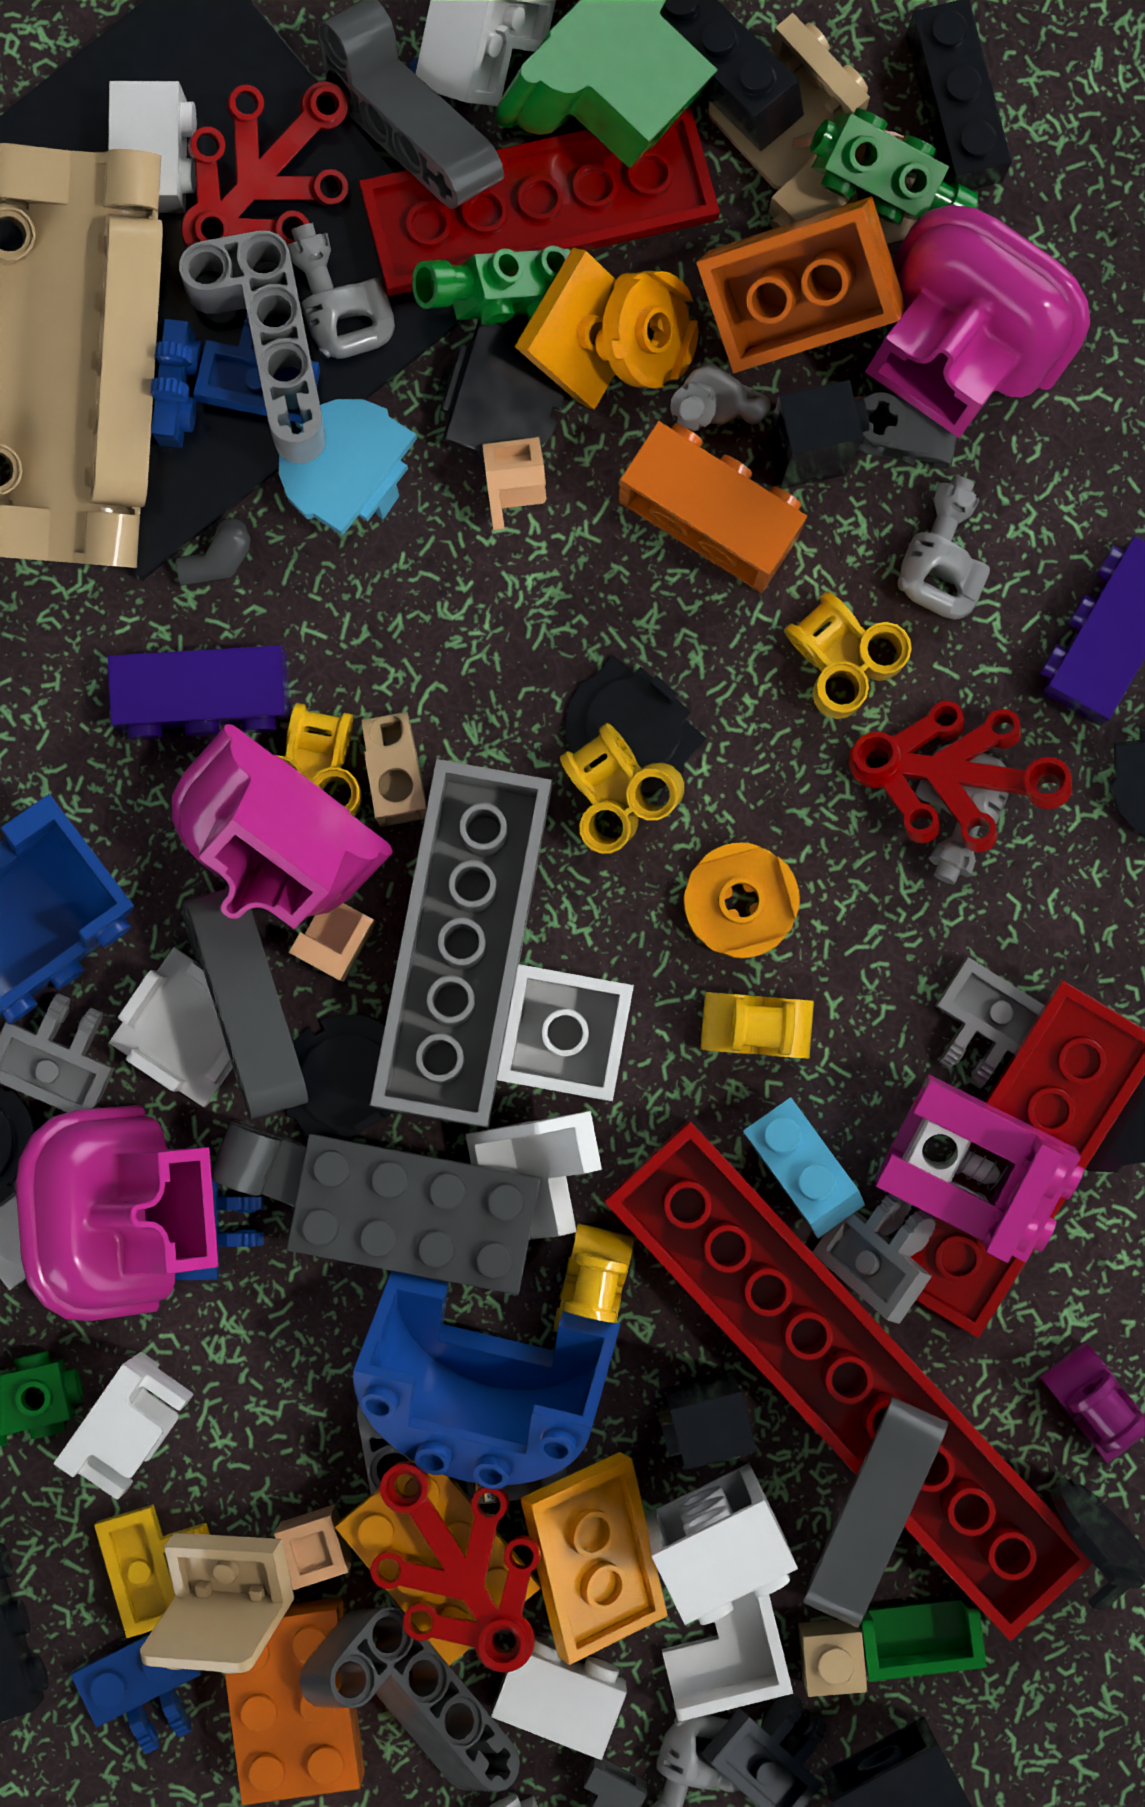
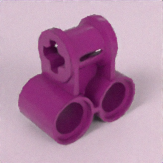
M1086 1341L1039 1376L1044 1385L1059 1400V1404L1072 1418L1077 1427L1087 1436L1097 1449L1098 1454L1107 1464H1110L1145 1436V1415L1118 1384L1116 1378Z

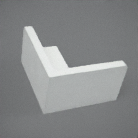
M431 0L416 75L437 94L466 103L498 106L502 99L512 49L535 52L540 47L550 30L556 0Z
M591 1111L516 1123L465 1134L471 1164L541 1177L529 1240L558 1237L577 1232L566 1176L602 1170Z
M754 1591L732 1601L734 1609L723 1618L715 1621L718 1635L662 1649L678 1721L793 1694L769 1595L756 1597Z

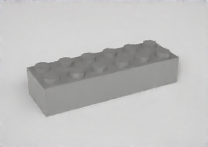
M436 759L370 1103L372 1107L489 1129L517 967L521 958L552 791V780Z

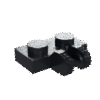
M794 1693L774 1700V1704L770 1705L763 1713L761 1727L739 1708L701 1755L758 1807H805L823 1784L802 1765L817 1748V1744L821 1743L822 1738L825 1737L827 1725L817 1714H807L803 1717L801 1713L804 1710V1704ZM785 1738V1744L783 1748L779 1744Z

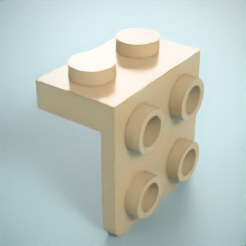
M791 13L775 28L772 49L769 51L799 79L804 116L764 150L759 151L712 103H710L708 110L711 121L776 190H779L815 155L810 151V146L792 147L795 137L816 132L825 119L833 122L837 113L854 114L856 108L866 110L870 96L867 94L868 87L862 76L850 65L842 67L829 53L830 47L822 32L812 23L804 25L794 13Z
M173 1533L164 1549L175 1598L140 1648L142 1663L145 1666L164 1667L170 1670L191 1669L218 1671L225 1674L249 1671L258 1660L294 1600L282 1539Z

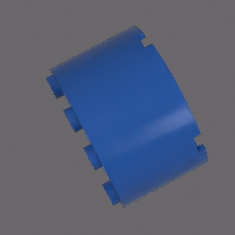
M50 794L1 827L4 839L0 841V1019L4 1017L9 1025L23 1018L38 1005L33 998L50 984H53L56 990H60L73 982L85 971L80 963L100 945L103 948L111 945L125 935L132 927L126 919L131 914L134 905Z
M391 1271L353 1370L354 1388L359 1405L374 1429L391 1446L415 1461L417 1467L425 1473L432 1475L443 1474L462 1481L478 1483L489 1489H500L506 1485L537 1481L549 1477L571 1464L579 1456L589 1440L621 1324L594 1320L563 1311L558 1326L555 1350H550L445 1325L444 1318L449 1283Z

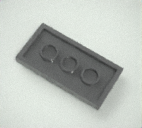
M309 1134L287 1251L519 1295L541 1177Z

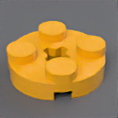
M664 271L624 273L615 281L614 290L608 299L604 311L602 328L596 336L595 343L599 357L604 361H609L614 373L624 383L637 388L657 389L665 387L663 384L668 380H678L689 368L696 351L699 331L698 320H689V310L686 302L694 301L683 281L677 276ZM649 320L650 328L655 331L652 340H649L647 335Z
M740 842L726 844L706 854L690 873L684 892L683 904L688 925L701 942L713 952L742 959L762 955L779 945L792 929L799 910L800 896L795 876L783 860L760 846ZM742 884L746 893L755 892L758 902L749 906L750 915L747 917H740L736 909L728 910L726 908L725 900L732 897V887Z

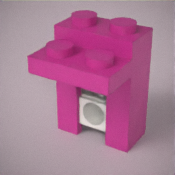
M928 1074L875 1176L876 1187L981 1239L984 1242L987 1253L1009 1263L1012 1256L1027 1262L1033 1249L1042 1252L1048 1244L1057 1223L1050 1216L1060 1197L1067 1200L1071 1198L1082 1178L1084 1168L1077 1165L1081 1156L1075 1147ZM933 1135H947L955 1141L956 1150L950 1159L944 1162H934L925 1157L922 1152L923 1145ZM971 1142L1008 1160L1009 1162L1003 1173L1001 1174L996 1166L997 1160L994 1163L986 1159L987 1155L982 1157L976 1154V1149L973 1152L970 1151L971 1147L969 1146ZM955 1173L957 1175L963 1173L966 1175L967 1180L971 1178L977 1180V1185L987 1184L988 1191L994 1187L995 1189L992 1195L989 1196L953 1177ZM995 1183L994 1186L989 1189V1184Z

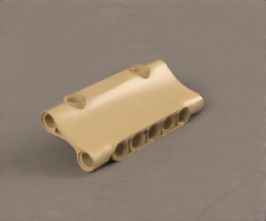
M0 143V222L8 221L14 223L19 227L23 236L22 247L16 251L7 252L0 249V455L7 460L11 471L9 479L0 486V557L137 568L140 508L145 506L148 486L153 397L150 391L155 372L163 227L162 220L158 219L162 158L159 154L131 149H111L106 152L69 151Z

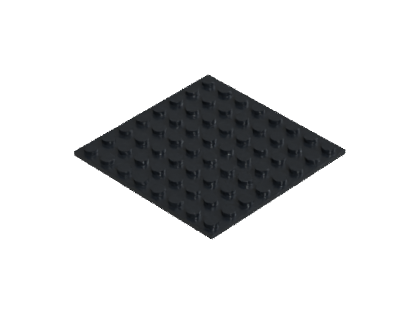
M144 0L0 115V143L69 151L106 152L109 150L110 81H179L187 102L195 103L196 131L202 127H213L225 139L226 147L224 154L217 160L220 199L222 200L236 185L233 118L227 110V99L231 92L238 86L251 85L257 88L263 96L264 108L257 117L260 159L300 116L299 102L303 93L319 81L251 0ZM240 94L236 97V107L241 113L252 114L254 112L255 103L252 97L246 94ZM319 95L317 97L316 105L318 110L325 115H332L335 111L333 99L328 95ZM346 115L345 119L334 129L327 132L317 131L277 175L317 176L324 170L335 169L341 172L348 182L347 195L341 202L334 206L326 207L316 201H253L238 217L276 220L287 211H298L305 215L309 223H313L316 235L328 233L331 253L327 269L334 288L360 283L372 278H380L383 281L359 190V181L394 173ZM200 136L197 139V148L201 154L205 156L215 155L217 146L211 137ZM187 137V156H186V158H192V157L190 156L189 150H188V142H189L190 137ZM323 178L321 180L320 189L323 195L328 198H336L339 192L336 181L332 178ZM196 188L194 194H186V212L197 204ZM158 213V219L162 220L163 237L156 343L162 342L165 319L188 321L196 336V340L202 341L203 350L206 340L239 346L247 308L219 314H206L198 311L190 304L179 271V261L183 252L187 249L181 236V223L186 213ZM206 219L201 224V232L205 238L211 240L220 237L221 228L215 220ZM293 219L284 220L282 224L283 234L288 239L294 240L291 230L300 225ZM8 221L0 222V249L9 252L21 248L23 236L19 227ZM265 261L259 263L253 271L269 273L274 271L279 264ZM292 263L301 306V302L311 296L312 293L305 272ZM207 272L202 274L196 282L211 284L216 282L222 274ZM413 291L389 296L388 299L394 315L395 328L388 343L371 351L348 358L337 359L334 357L325 358L319 354L318 346L310 336L302 311L311 361L319 362L320 366L317 384L320 405L335 399L367 400L464 320L456 319L453 304L444 308H422L417 303ZM274 314L269 316L264 321V325L279 327L283 317L286 315ZM367 316L339 319L336 324L337 336L372 326L373 322ZM156 357L154 379L158 378L159 363ZM191 375L189 397H194L193 392L197 376ZM153 398V406H152V420H153V411H154V403H155L154 398ZM196 402L193 432H184L183 448L160 446L151 434L147 496L145 506L140 508L137 568H132L142 581L279 471V453L273 441L267 416ZM291 421L292 433L299 434L301 429L296 426L294 421Z

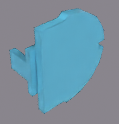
M335 399L320 405L326 433V444L322 453L315 460L304 464H295L285 460L279 454L278 474L289 502L306 519L316 518L342 536L358 516L367 522L375 512L380 518H385L399 498L396 484L408 470V466L401 459L417 440L414 432L389 417L386 408L364 399ZM295 422L296 426L301 429L300 433L304 432L303 423Z

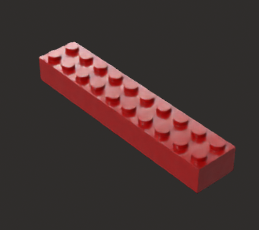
M687 1120L604 1198L605 1204L856 1475L892 1397L948 1421L941 1445L904 1527L1009 1641L1014 1639L1093 1564L1074 1543L1063 1526L1062 1521L691 1121Z

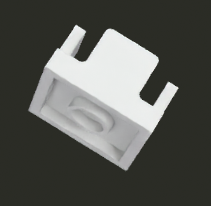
M173 947L157 971L150 970L118 1016L122 1024L109 1041V1044L126 1054V1060L169 1090L173 1092L180 1091L202 1107H206L233 1067L202 965Z
M143 1352L138 1353L122 1364L58 1456L54 1465L71 1477L77 1474L84 1476L113 1498L119 1499L133 1483L130 1477L136 1473L143 1461L146 1462L152 1458L179 1418V1414L153 1396L146 1389L179 1411L188 1404L194 1394L158 1369L160 1364Z

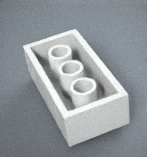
M750 1463L646 1514L651 1556L685 1625L696 1619L699 1620L701 1625L715 1622L734 1609L732 1601L754 1591L756 1597L769 1595L788 1584L790 1579L787 1574L798 1569L782 1529Z

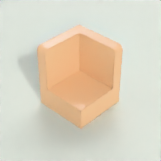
M539 437L482 444L493 530L505 529L502 509L542 504L547 499L544 464Z
M343 903L329 913L315 915L305 934L299 933L289 953L344 982L377 921Z
M336 1504L282 1521L276 1529L274 1536L275 1539H282L293 1590L349 1572L353 1557L349 1544L335 1529L336 1524L341 1520Z

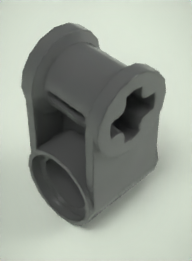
M874 393L864 399L868 417L872 413L878 414L879 424L887 427L878 435L873 433V423L869 422V431L863 432V444L859 446L857 451L868 455L902 460L910 465H914L915 460L934 463L933 469L941 470L952 467L957 438L954 434L897 395Z

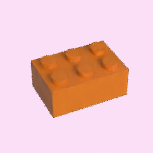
M872 196L709 250L696 262L733 374L898 322L907 308Z
M658 421L620 479L619 503L762 594L801 533L807 519V515L799 511L802 504L793 495L779 487L772 486L770 491L752 481L750 479L752 476L751 470L735 458L723 455L719 460L700 448L703 444L702 439L688 428L674 423L672 428H669Z
M342 1597L291 1604L254 1666L249 1671L243 1673L225 1674L242 1805L356 1790L361 1787L365 1766L357 1708H321L313 1706L305 1699L300 1687L301 1669L305 1662L343 1616H345ZM339 1669L335 1676L337 1690H339L342 1680Z

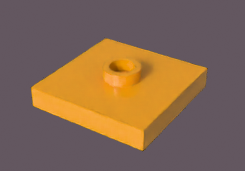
M572 248L515 348L578 403L595 410L615 376L609 361H604L599 357L595 341L599 330L602 328L604 311L608 299L614 290L616 279L587 251Z

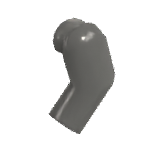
M235 518L223 520L218 525L217 534L206 553L177 557L176 566L180 585L225 580L235 575L250 551L251 537L248 534L246 525L241 520Z

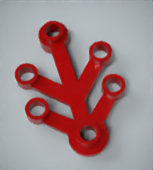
M325 81L315 83L303 93L299 102L300 116L260 159L257 117L264 108L263 96L257 88L251 85L238 86L231 92L227 99V110L233 118L236 185L222 200L220 199L217 160L224 154L226 147L225 139L213 127L199 128L190 137L188 142L189 154L195 160L197 204L186 212L181 223V236L187 248L200 241L209 240L201 232V224L206 219L215 220L221 228L219 238L254 231H271L278 234L288 245L295 241L288 239L283 234L282 224L286 219H293L300 226L309 224L308 219L302 213L287 211L276 220L238 217L253 201H316L322 206L331 207L346 197L348 182L345 176L335 169L324 170L317 176H277L317 131H330L345 119L348 112V101L340 87ZM246 94L252 97L255 103V110L252 114H243L237 109L235 100L238 95ZM319 95H328L333 99L335 111L332 115H325L318 110L316 100ZM200 136H209L215 141L217 146L215 155L205 156L199 152L197 139ZM323 178H332L338 184L339 192L336 198H328L321 192L320 183Z
M941 701L931 708L929 715L894 737L883 732H871L863 735L854 744L849 754L850 771L856 781L869 788L884 789L903 815L908 837L917 843H927L935 839L940 831V821L935 808L929 804L921 803L904 777L927 780L960 824L964 845L974 852H985L991 849L997 841V829L994 819L990 815L980 812L962 786L1026 795L1033 805L1042 809H1054L1062 806L1067 802L1072 793L1070 769L1063 761L1054 757L1039 758L1032 762L1026 770L969 762L993 746L1006 749L1014 746L1020 740L1021 726L1019 717L1009 709L993 711L983 725L933 756L913 754V752L935 737L941 740H953L963 732L965 721L961 707L952 701ZM943 714H951L957 718L949 726H941L936 723L937 719ZM1001 723H1008L1013 726V729L1007 734H997L993 731ZM876 756H882L888 760L886 765L879 768H870L868 766L869 761ZM1045 783H1055L1059 786L1058 791L1051 794H1042L1038 790ZM920 817H927L932 820L931 825L925 829H916L912 826V823ZM976 826H985L989 829V833L983 838H973L969 835L970 830Z
M412 1461L396 1463L382 1477L380 1483L382 1500L393 1511L409 1513L443 1569L410 1562L402 1552L395 1549H387L382 1551L371 1564L370 1573L374 1583L384 1589L403 1586L464 1600L476 1621L441 1615L435 1604L422 1600L413 1603L403 1617V1628L406 1634L417 1641L436 1638L474 1647L480 1661L493 1671L506 1673L521 1668L531 1657L535 1645L533 1628L522 1614L531 1572L536 1569L541 1560L539 1543L530 1536L520 1535L513 1538L506 1546L503 1558L509 1570L498 1607L485 1587L498 1521L504 1516L509 1506V1499L503 1488L489 1489L482 1486L473 1495L471 1510L474 1520L465 1555L428 1497L431 1490V1480L428 1473H425ZM408 1474L416 1479L418 1484L416 1494L407 1496L399 1491L397 1487L399 1476ZM485 1493L496 1495L501 1503L499 1512L495 1514L485 1513L479 1505L480 1496ZM517 1545L528 1546L533 1552L532 1563L524 1566L517 1564L512 1558V1549ZM384 1559L396 1561L400 1567L399 1577L396 1579L385 1578L379 1569L380 1562ZM416 1611L427 1612L433 1620L432 1628L426 1631L415 1628L412 1623V1614ZM502 1629L509 1630L515 1636L516 1645L512 1649L503 1650L496 1645L494 1634Z

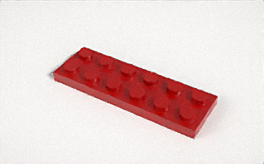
M691 106L675 120L649 152L646 151L630 169L588 129L498 149L496 152L502 162L504 170L503 179L455 209L444 205L407 170L359 181V190L387 297L413 291V271L420 261L444 259L451 265H458L474 254L496 253L500 249H510L514 252L544 250L548 246H558L562 249L570 248V251L572 248L589 251L715 222L720 214Z
M1061 979L986 1098L985 1103L1075 1147L1081 1156L1077 1165L1085 1170L1145 1075V1029ZM971 1142L969 1146L971 1147L970 1151L973 1152L976 1149V1154L982 1157L987 1155L986 1159L994 1163L997 1160L996 1166L1002 1174L1009 1161ZM955 1173L953 1177L989 1196L992 1195L995 1189L994 1187L988 1191L987 1184L977 1185V1180L973 1178L967 1180L966 1175L963 1173L958 1175ZM995 1183L989 1184V1189L992 1188ZM1060 1197L1050 1218H1055L1065 1202V1198ZM931 1215L936 1219V1230L928 1238L929 1241L923 1250L910 1256L932 1275L916 1301L979 1338L1026 1262L1012 1256L1009 1263L987 1253L984 1242L981 1239Z

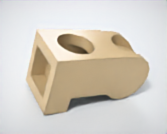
M408 712L362 720L366 747L364 754L375 818L379 826L384 827L425 819L428 803Z

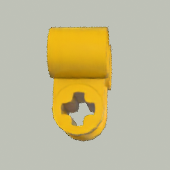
M825 591L820 596L821 604L798 625L789 624L784 629V633L806 660L815 667H818L822 672L816 680L812 692L814 703L818 710L827 717L841 719L854 714L867 698L869 690L868 678L881 681L897 675L909 660L912 648L906 631L897 624L889 622L876 623L865 631L847 606L833 593ZM827 622H831L818 636H813ZM880 638L891 642L896 649V662L886 666L875 663L868 654L869 642ZM833 677L846 678L854 687V701L843 705L834 703L826 694V681Z
M296 703L288 727L285 757H278L322 790L334 781L348 783L351 788V798L345 808L355 817L363 805V791L356 778L349 771L342 769L349 749L353 729V714L343 713L341 717L307 711L305 704ZM309 731H314V732L329 734V735H331V736H324V735L309 733Z
M609 723L601 726L599 729L600 735L573 754L567 751L560 756L562 766L572 782L592 803L583 813L579 823L582 840L591 850L601 854L620 850L635 835L638 827V817L645 820H660L672 812L681 802L684 795V781L680 772L673 766L663 762L651 763L641 769L625 740ZM602 754H607L608 757L594 768L590 767L591 762ZM647 777L662 779L669 788L670 798L668 803L664 805L649 803L642 794L643 780ZM609 810L615 812L620 817L623 823L621 836L609 838L599 832L596 826V816L599 811Z
M705 992L700 1050L809 1059L814 1001Z
M580 1223L577 1224V1232L574 1234L573 1251L568 1260L566 1276L560 1294V1308H557L554 1332L558 1331L563 1311L610 1323L617 1322L622 1288L626 1280L633 1250L634 1236Z

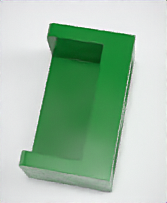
M968 1595L868 1607L859 1625L863 1635L865 1671L869 1682L987 1668L980 1609Z

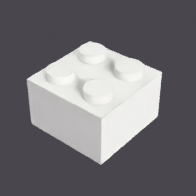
M518 964L497 1080L613 1101L634 985Z

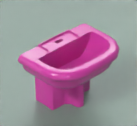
M947 205L927 211L911 227L892 259L907 308L900 320L884 339L865 373L960 438L994 391H999L1009 397L1021 398L1031 395L1038 388L1050 390L1083 346L1091 324L1088 300L1076 278L1066 268L999 219L972 207Z
M230 724L224 726L187 768L172 794V821L181 842L204 867L229 885L221 904V911L226 917L231 919L240 918L249 909L258 907L274 914L295 929L306 917L329 913L346 902L393 852L387 841L351 815L349 810L276 754L272 755L237 727Z
M141 1105L74 1110L50 1118L30 1136L18 1161L16 1180L20 1254L27 1285L45 1308L64 1319L96 1321L152 1313L158 1310L159 1301L166 1299L172 1293L175 1284V1273L218 1267L209 1147L168 1149L160 1124L153 1117L146 1116L145 1110Z

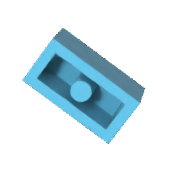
M791 1097L743 1130L754 1151L817 1239L865 1206L858 1188Z

